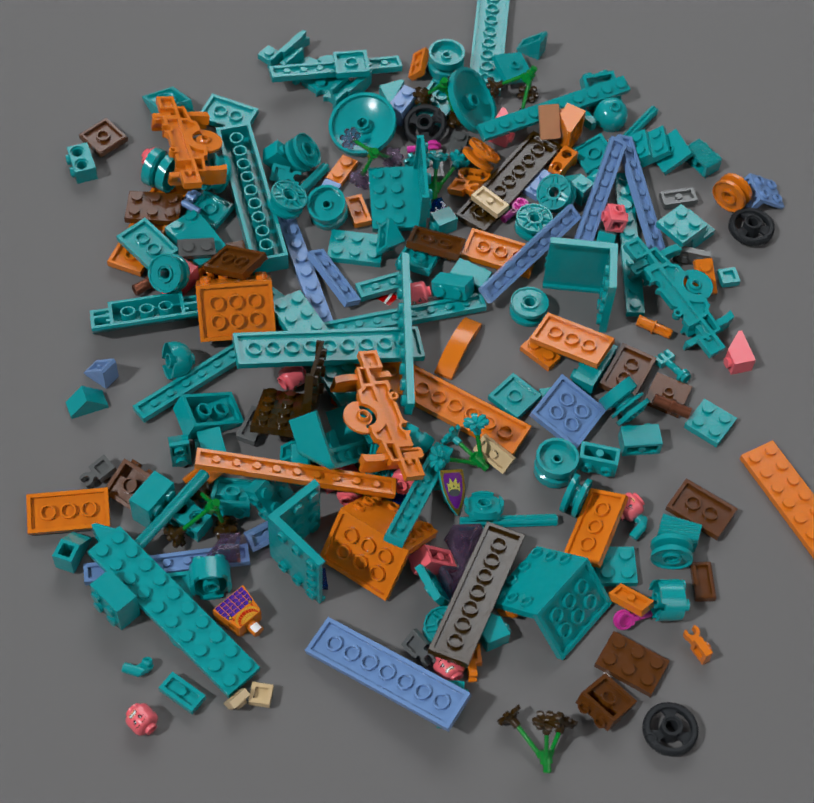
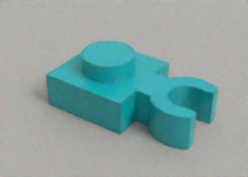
M273 163L269 180L278 182L289 179L300 184V182L294 180V176L297 174L302 175V173L299 171L291 173V167Z

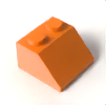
M569 103L566 104L564 109H560L561 138L557 139L562 148L564 145L573 148L582 134L586 114L585 110Z

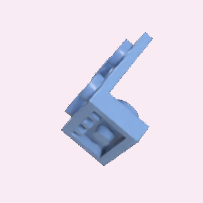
M749 173L744 178L752 190V199L744 206L745 208L751 207L756 209L763 203L779 209L784 208L783 199L773 180Z

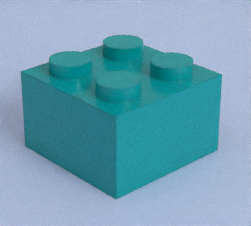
M154 470L129 499L133 520L147 527L176 496L174 482Z
M110 569L90 584L92 592L90 595L94 600L93 606L99 613L104 612L107 615L106 618L113 627L117 625L122 631L141 615L137 596Z

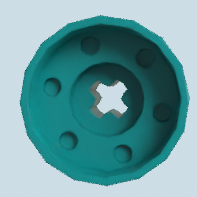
M630 376L617 384L599 400V403L606 411L615 407L616 411L611 416L612 419L618 415L622 416L616 422L618 426L632 421L651 402L648 398L641 403L638 399L644 393L640 392L637 395L632 393L638 385Z

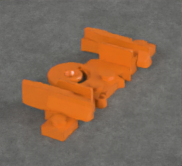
M157 96L156 105L159 113L152 114L151 129L152 131H162V137L167 138L170 145L168 156L175 158L174 172H169V185H182L183 189L202 188V185L226 183L227 164L205 166L208 154L217 152L222 147V139L219 135L212 131L200 130L207 129L210 119L207 112H187L185 106H176L173 96ZM201 134L200 136L196 137V141H194L193 137L195 135Z
M377 350L359 351L357 358L361 367H356L355 374L335 376L330 387V392H357L356 401L351 402L345 407L343 420L352 431L359 434H369L373 443L379 445L376 454H361L359 471L361 473H373L383 470L400 469L404 482L423 480L425 473L419 460L423 458L424 453L420 447H413L410 437L411 430H404L402 428L406 427L408 421L403 419L396 403L399 397L398 393L390 392L391 386L389 382L392 375L389 371H382L383 366ZM359 406L366 407L375 414L376 422L370 425L372 422L371 413L365 409H360Z

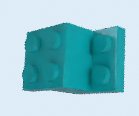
M682 204L656 223V227L681 248L683 246L696 248L715 232L714 228Z

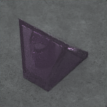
M481 524L453 525L444 539L461 571L472 555L481 536L483 527Z
M241 533L220 534V539L206 556L223 554L229 563H241Z
M441 566L439 568L438 580L450 601L463 575L464 567Z

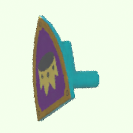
M463 469L438 471L440 482H437L433 490H442L444 503H447L454 514L458 516L463 505L465 493Z

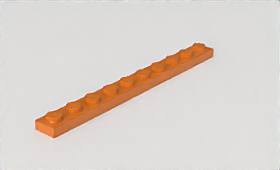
M198 447L196 451L194 469L305 486L315 479L320 484V488L391 499H394L396 495V478L340 469L330 470L321 466Z

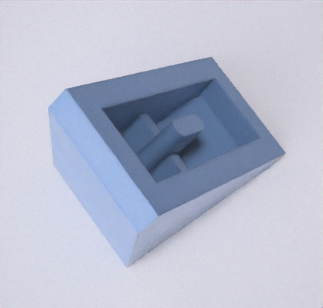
M114 358L96 360L84 372L86 376L105 389L119 377Z

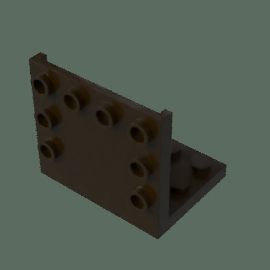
M316 341L315 360L311 373H306L304 393H296L292 390L280 391L275 388L263 389L250 424V432L294 438L289 420L318 410L320 394L324 393L325 383H321V379L325 377L326 372L324 360L327 357V348H324V341Z

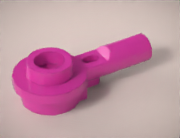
M436 140L428 141V150L441 149V143ZM416 145L407 146V153L415 152Z
M516 198L512 202V208L501 217V221L506 223L517 214L520 207L529 204V202L524 198Z
M621 609L615 613L613 623L616 628L626 630L633 626L635 621L650 618L653 614L650 610L640 617L630 613L628 610Z

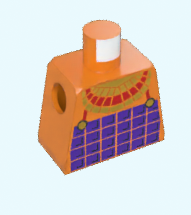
M243 585L213 609L214 620L238 637L243 636L247 631L254 637H257L264 629L258 623L262 619L261 610Z

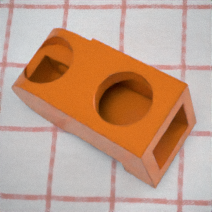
M564 145L551 162L548 171L552 174L564 176L569 168L577 163L578 152Z

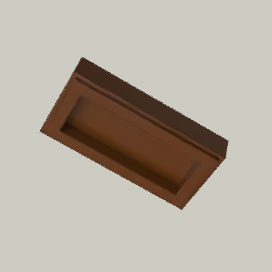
M692 562L690 572L695 602L715 601L716 592L711 562Z

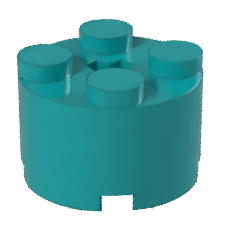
M223 554L205 557L196 556L192 559V563L189 566L190 591L193 596L196 594L202 600H216L224 597L223 593L227 591L229 593L232 590L230 564Z
M659 579L651 581L649 590H652V596L648 598L654 600V607L651 609L652 618H656L655 621L682 620L685 611L690 610V601L686 599L685 580Z

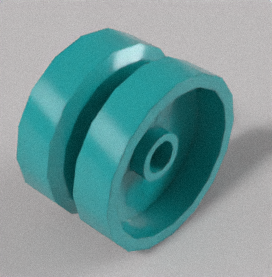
M440 39L432 43L429 47L428 56L429 74L437 80H441L443 77L448 79L454 70L464 67L465 49L458 41L452 39Z
M161 148L152 149L142 167L141 181L143 184L156 187L157 190L164 193L172 191L175 186H170L168 179L169 172H174L175 158L169 157L168 152Z
M321 185L310 192L307 198V209L312 223L317 228L332 230L339 228L345 223L348 217V207L344 194L339 188L332 185Z
M550 438L542 442L536 451L534 461V475L542 485L549 488L559 489L569 485L579 463V453L576 447L570 441L563 438Z

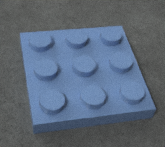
M561 374L529 416L556 438L570 441L577 449L606 410L600 403Z

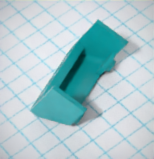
M347 405L326 412L331 431H328L326 436L317 411L289 420L297 452L304 458L327 469L334 470L358 463L361 454H369L363 434L352 431L343 420V412Z

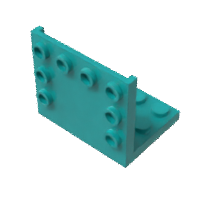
M417 135L414 166L368 168L372 232H378V226L388 218L394 221L399 231H412L415 225L426 228L427 218H430L432 189H429L428 184H431V173H427L430 161L429 157H427L428 142L424 141V135Z
M551 237L542 288L599 294L596 305L598 310L596 324H599V332L606 333L616 294L618 243Z
M314 479L268 515L267 518L270 556L278 563V567L282 572H287L297 586L301 585L305 589L307 596L311 600L315 599L320 604L326 599L322 594V565L325 563V560L304 541L309 533H314L320 527V484Z
M536 546L507 577L494 608L534 619L556 658L563 660L610 607L612 601L588 558Z

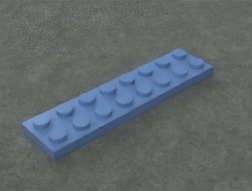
M327 617L305 649L306 654L448 732L471 698L470 692L330 617Z

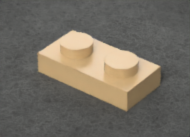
M481 186L471 194V200L496 219L509 209L508 203L485 186Z
M487 434L481 437L484 458L489 464L504 474L516 457ZM477 444L473 449L474 452L478 451Z

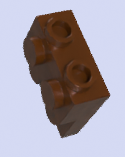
M124 458L106 487L109 489V497L131 510L129 499L153 471L150 469L144 471L141 469L143 465L132 459L130 462Z
M605 673L582 691L575 703L578 705L581 713L588 714L594 719V723L598 728H604L608 732L635 706L637 700Z

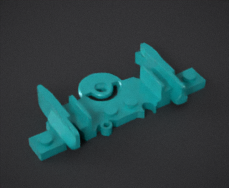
M305 30L297 33L280 50H276L268 45L258 53V59L266 63L268 68L279 63L281 65L334 61L333 55H325L317 60L310 56L304 57V48L310 45V37L306 36ZM370 69V76L358 77L353 82L349 78L336 79V77L297 80L292 81V84L298 85L302 82V86L315 93L316 97L324 95L323 101L333 104L334 110L343 99L350 95L364 92L371 85L372 70Z
M639 236L624 243L623 249L635 263L630 267L631 273L628 279L632 281L640 276L644 280V286L657 285L659 288L656 289L655 294L660 295L669 308L674 310L672 318L674 320L682 318L683 327L680 333H685L687 337L696 334L695 337L685 341L682 347L685 351L698 344L709 359L724 351L726 347L716 334L729 327L734 315L730 310L727 314L715 320L709 312L710 304L707 299L713 291L711 279L701 271H684L678 264H672L669 261L674 256L680 255L682 251L677 244L659 251L657 247L649 250ZM686 277L688 280L684 286L683 280Z

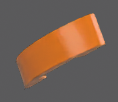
M467 317L460 322L447 343L434 374L449 380L453 379L462 357L472 339H475L482 323Z

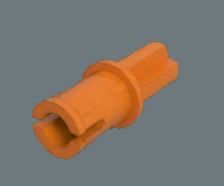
M642 315L637 319L636 326L650 331V334L654 332L669 339L673 333L672 329L659 324L657 320L653 321Z

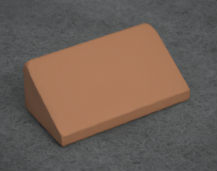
M559 104L538 105L540 140L560 139Z

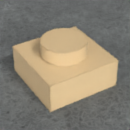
M252 682L248 705L270 708L274 685Z
M246 688L239 689L224 702V705L228 710L235 708L238 710L247 703L246 698L250 696V693Z

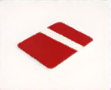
M393 293L376 297V299L389 306L397 298Z

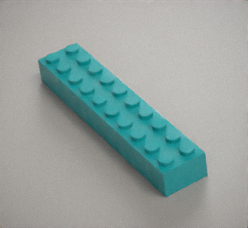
M250 122L216 128V134L222 139V147L219 150L220 155L228 156L231 161V176L228 184L233 203L235 204L246 249L266 252L268 257L253 272V275H255V272L266 271L267 273L289 269L288 252L277 215L272 213L267 205V197L270 190Z

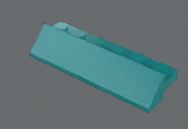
M182 291L107 302L108 308L90 311L93 334L198 318L196 295L183 297Z

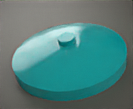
M462 67L454 71L449 78V100L461 124L470 132L479 134L476 129L478 124L496 118V103L490 93L491 89H488L486 86L487 82L474 69Z
M371 92L356 93L343 99L334 108L329 119V133L336 147L342 152L351 156H367V150L355 144L353 140L356 139L370 148H377L381 151L390 143L395 135L397 128L396 114L390 102L383 96Z

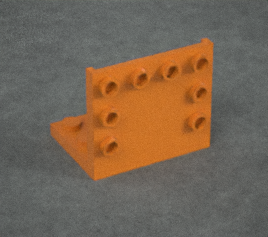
M266 271L255 272V275L245 280L218 275V278L211 279V276H200V280H196L201 342L232 340L233 333L276 331L272 279L270 274H266Z
M364 495L340 508L320 556L327 565L386 601L394 589L408 556L434 539L438 530L433 528L432 524L418 519L403 548L383 541L384 535L400 506L384 497Z

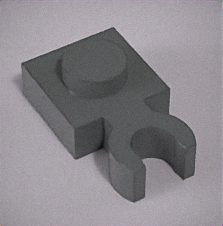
M103 455L89 466L91 470L89 473H83L79 478L82 482L90 479L85 486L91 489L95 486L98 479L101 483L104 482L117 469Z
M413 629L401 644L414 659L421 657V663L425 667L432 665L428 660V656L432 659L436 658V656L428 654L427 647L431 643L418 629Z

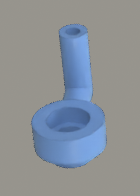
M196 190L188 191L184 200L181 201V205L190 211L195 210L200 214L201 208L193 203L200 197L201 193Z

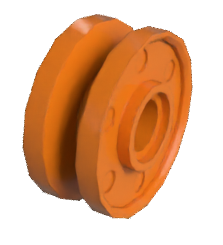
M472 137L469 140L471 147L465 146L462 152L475 166L490 173L494 169L491 162L497 164L501 159L490 146Z
M725 174L713 186L712 193L714 199L723 209L729 212L742 209L752 199L751 187L745 179L737 174Z

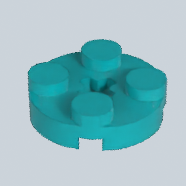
M476 491L471 493V497L464 499V511L469 515L471 521H497L501 518V514L504 511V500L501 496L499 498L495 497L494 493L490 491Z

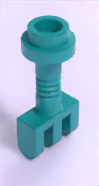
M666 349L663 353L658 354V357L655 356L657 358L655 365L660 369L667 366L677 375L676 380L687 383L690 380V372L687 369L681 370L673 362L675 355L670 350Z

